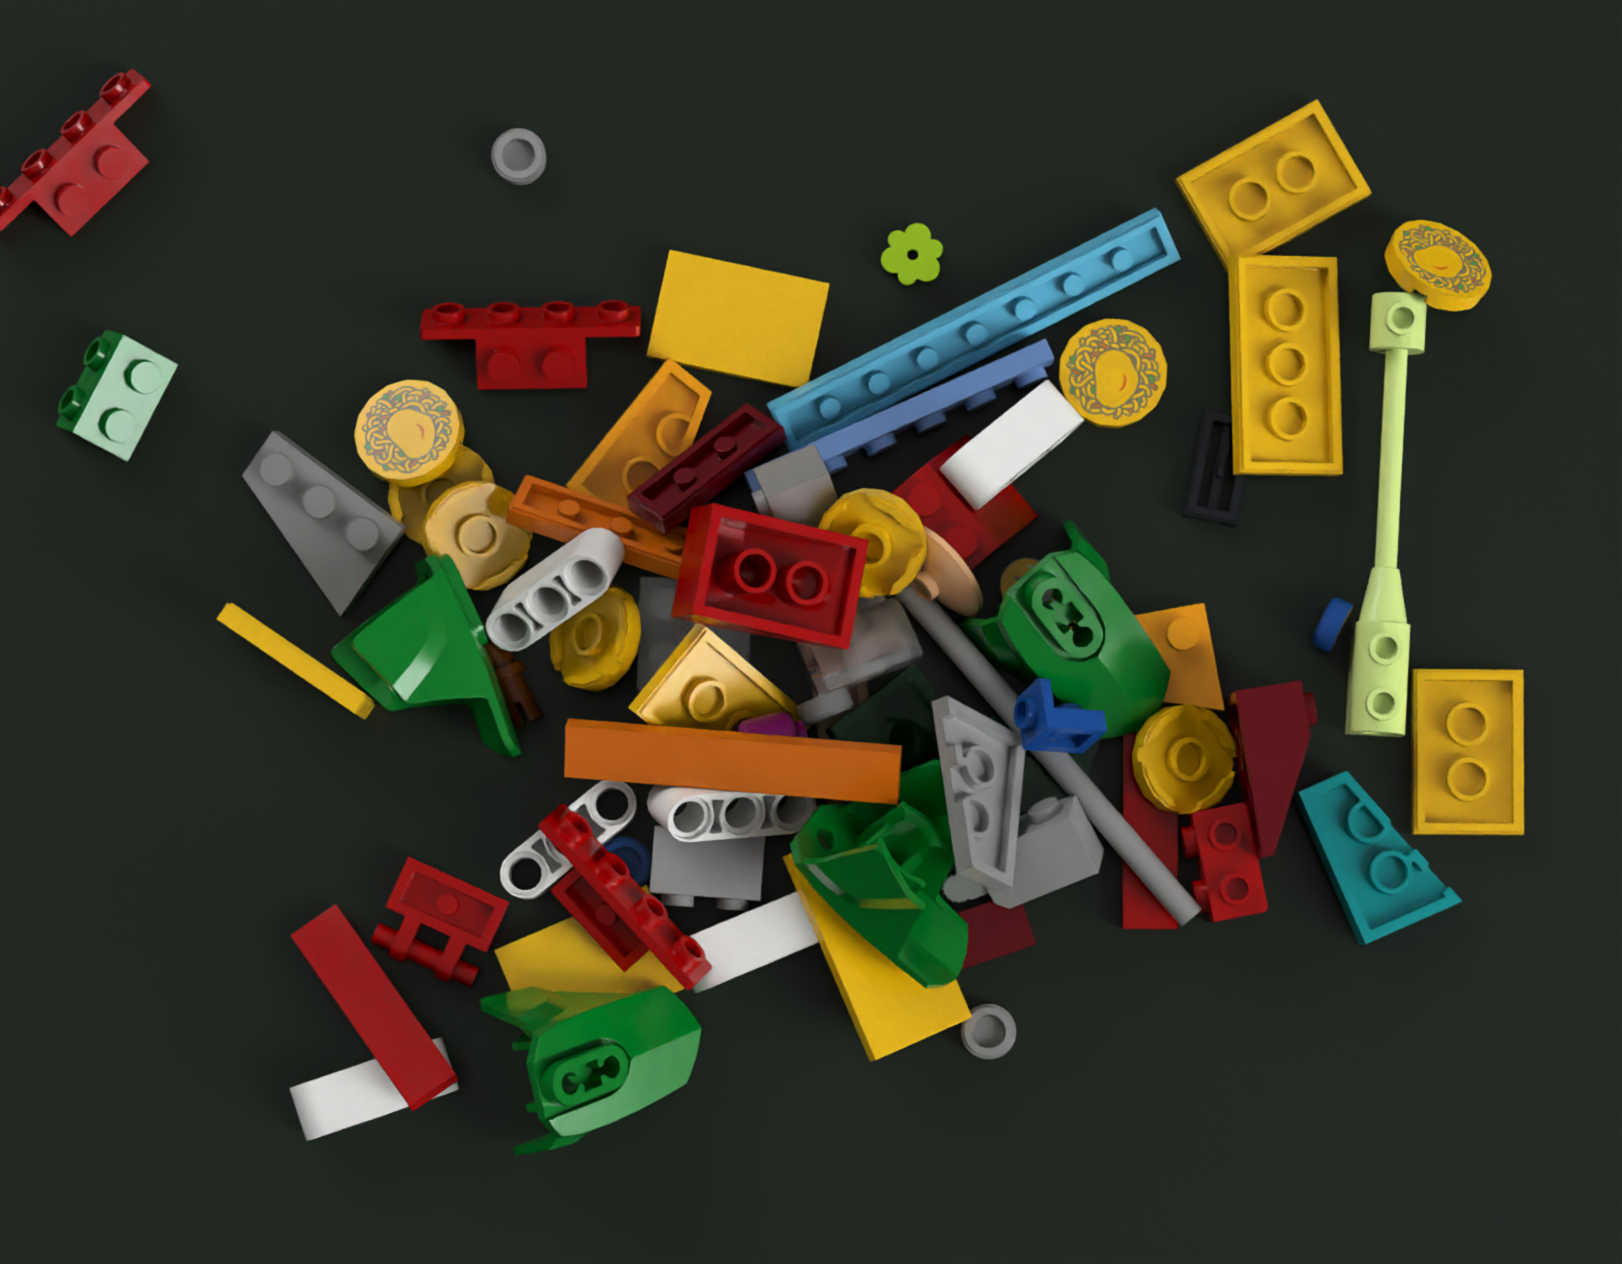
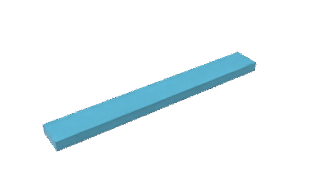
M1153 208L796 388L766 405L773 420L784 428L786 436L784 443L788 451H794L866 419L1181 258L1161 212Z

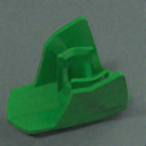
M1069 519L1063 524V527L1072 541L1071 550L1048 553L1005 592L1002 603L998 606L1000 609L998 616L989 619L959 617L954 622L994 668L1012 674L1028 686L1037 678L1050 679L1053 702L1056 705L1073 703L1080 705L1082 709L1104 711L1107 732L1099 739L1127 735L1139 731L1148 717L1160 710L1167 691L1171 671L1139 621L1112 586L1106 562L1072 520ZM1053 588L1051 596L1042 602L1043 594ZM1073 621V622H1074V625H1073V627L1070 629V628L1067 627V626H1068L1069 623H1071V622Z
M435 554L415 563L417 572L416 585L370 617L335 645L330 652L332 660L374 701L387 711L414 707L466 704L470 708L485 745L507 757H516L522 754L488 651L483 647L488 643L485 629L455 563L448 554H443L439 557Z
M931 760L900 773V793L897 805L849 801L844 804L818 806L812 811L813 813L799 833L794 836L792 843H790V848L795 866L835 912L871 945L925 988L935 989L950 984L958 977L967 950L968 924L939 894L940 888L955 859L940 760Z
M656 985L631 993L553 992L532 986L480 999L482 1012L519 1027L524 1032L518 1040L511 1043L513 1050H529L526 1065L535 1101L525 1104L527 1112H537L539 1121L551 1132L513 1146L515 1156L573 1144L589 1131L615 1122L667 1096L687 1084L697 1056L701 1026L686 1005L664 985Z

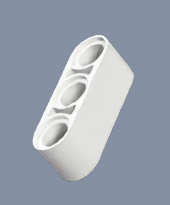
M1047 379L959 449L939 470L972 508L977 511L1066 439L1084 422V419Z
M590 528L511 582L504 589L487 618L485 627L490 640L501 649L520 651L602 596L611 584L624 559V545L619 537L604 528Z
M603 780L593 786L568 806V808L579 813L587 820L592 828L593 835L604 846L627 828L636 818L638 799L626 783ZM608 790L622 791L628 799L627 812L617 820L610 821L604 819L598 812V800ZM539 830L505 858L500 869V878L505 890L511 895L524 900L536 899L555 886L574 866L557 850L545 834ZM523 859L535 860L541 868L542 876L540 882L530 890L518 889L512 881L511 873L513 867Z
M654 785L649 792L647 800L648 811L651 816L674 838L682 842L793 834L801 830L813 813L812 811L817 808L816 799L810 797L789 796L785 804L777 808L779 801L785 795ZM738 798V802L735 805V807L730 811L726 812V808L730 804V802ZM687 802L683 812L678 816H674L678 806Z
M797 891L690 935L702 947L705 958L712 966V969L692 987L693 991L697 994L819 943Z
M443 1038L433 1039L432 1041L452 1068ZM376 1059L289 1088L306 1141L409 1107ZM457 1082L434 1098L459 1090Z

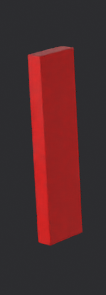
M1139 731L1123 735L1122 817L1178 880V815L1158 809L1143 795L1134 777L1132 752L1136 735ZM1121 858V929L1177 930L1178 923Z
M336 904L290 935L412 1112L459 1080Z

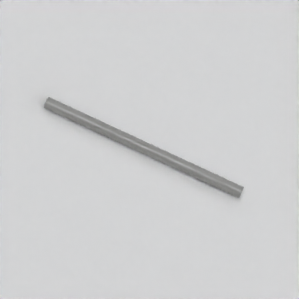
M911 584L907 585L900 593L895 594L1008 727L1021 735L1020 729L1017 728L1014 721V708L1018 695L935 599L931 602L922 599ZM1029 750L1068 796L1076 795L1089 821L1181 927L1202 910L1198 903L1068 753Z

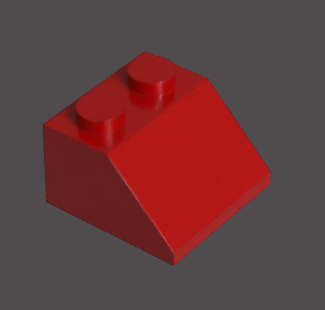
M966 434L927 462L891 494L902 498L918 514L922 525L937 533L950 544L964 560L971 572L974 573L1039 516L1011 484L977 511L972 508L939 470L950 457L972 440Z

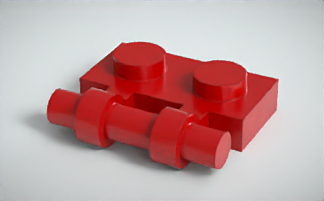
M408 856L385 906L404 915L405 918L399 931L379 923L370 943L388 950V957L404 963L408 959L434 971L433 977L447 984L452 979L471 988L480 968L461 959L466 945L468 944L488 953L510 902ZM422 924L450 936L444 951L416 939Z

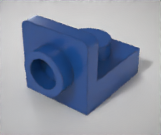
M1037 678L1017 698L1014 708V721L1021 732L1023 750L1083 754L1107 732L1104 711L1082 709L1080 705L1073 703L1054 707L1050 679Z

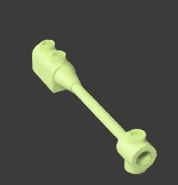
M1381 292L1372 295L1369 350L1385 354L1375 567L1371 569L1359 620L1353 623L1350 629L1345 734L1399 738L1405 735L1411 625L1407 624L1400 570L1397 569L1407 357L1408 355L1424 353L1427 304L1424 303L1426 296L1415 293Z

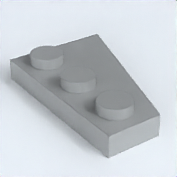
M272 431L242 474V477L339 616H347L408 527L280 431Z
M946 695L932 701V709L956 873L995 893H999L1013 887L1025 761L1021 735Z

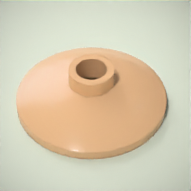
M923 526L927 534V556L919 574L910 583L911 586L927 602L936 599L946 608L962 616H975L983 607V597L973 573L950 544L937 533Z

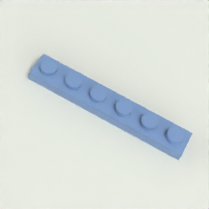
M1045 338L778 458L815 444L829 475H832L848 466L845 460L848 456L864 449L868 457L874 456L897 445L898 442L895 436L915 427L918 435L926 433L948 422L945 416L947 412L965 405L968 412H972L996 401L998 398L995 391L1015 383L1017 389L1022 390L1048 377L1045 369L1052 366L1055 358ZM751 469L744 472V478L750 492L753 493L760 490L754 470Z

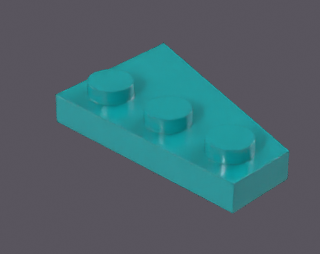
M1348 771L1293 794L1359 946L1368 944L1462 902L1451 887H1446L1428 867L1429 863L1416 848L1412 849L1391 826V820Z

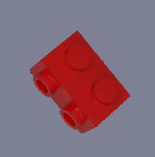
M1238 803L1186 815L1188 826L1180 827V836L1186 860L1193 858L1196 860L1199 880L1191 881L1193 899L1202 908L1198 914L1206 913L1208 923L1267 911L1268 905L1247 805L1245 803Z

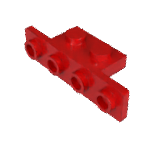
M130 69L126 74L120 72L110 78L99 92L101 98L87 112L80 110L73 114L61 127L60 133L62 136L47 150L41 148L30 155L21 167L22 174L8 188L5 186L0 187V232L35 200L72 237L149 163L146 157L113 124L151 87V84L135 69Z
M608 300L600 302L597 306L574 307L572 303L566 301H552L545 303L542 307H519L518 304L512 302H496L490 304L487 308H465L459 303L448 302L437 304L432 309L423 310L420 338L422 340L475 339L477 390L587 388L586 337L640 336L641 307L629 306L628 303L620 300Z
M561 804L538 824L539 829L574 866L550 890L551 893L624 973L649 950L686 990L694 987L712 969L699 943L692 937L684 935L668 918L664 905L653 895L647 894L630 876L628 866L619 856L606 850L593 835L590 824L583 816L571 811L565 804Z

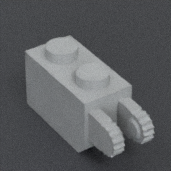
M1075 794L1058 800L1056 797H1049L1034 804L1027 811V814L1019 816L1012 888L995 893L956 873L954 862L941 889L944 890L943 895L947 896V900L951 899L953 903L956 901L960 904L962 901L966 902L967 899L973 900L989 893L994 904L1010 909L1099 873L1104 848Z

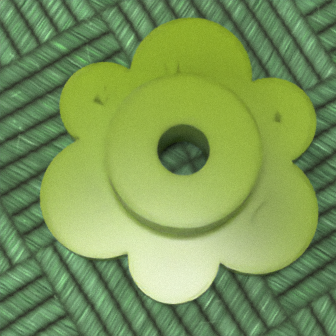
M914 223L907 227L905 233L895 230L889 234L888 245L890 247L881 256V265L885 271L891 274H898L899 282L906 286L914 284L917 279L922 282H931L937 278L940 271L937 259L943 253V246L938 240L931 239V233L927 226L921 223ZM915 252L918 256L917 259L910 260L907 256L908 253Z

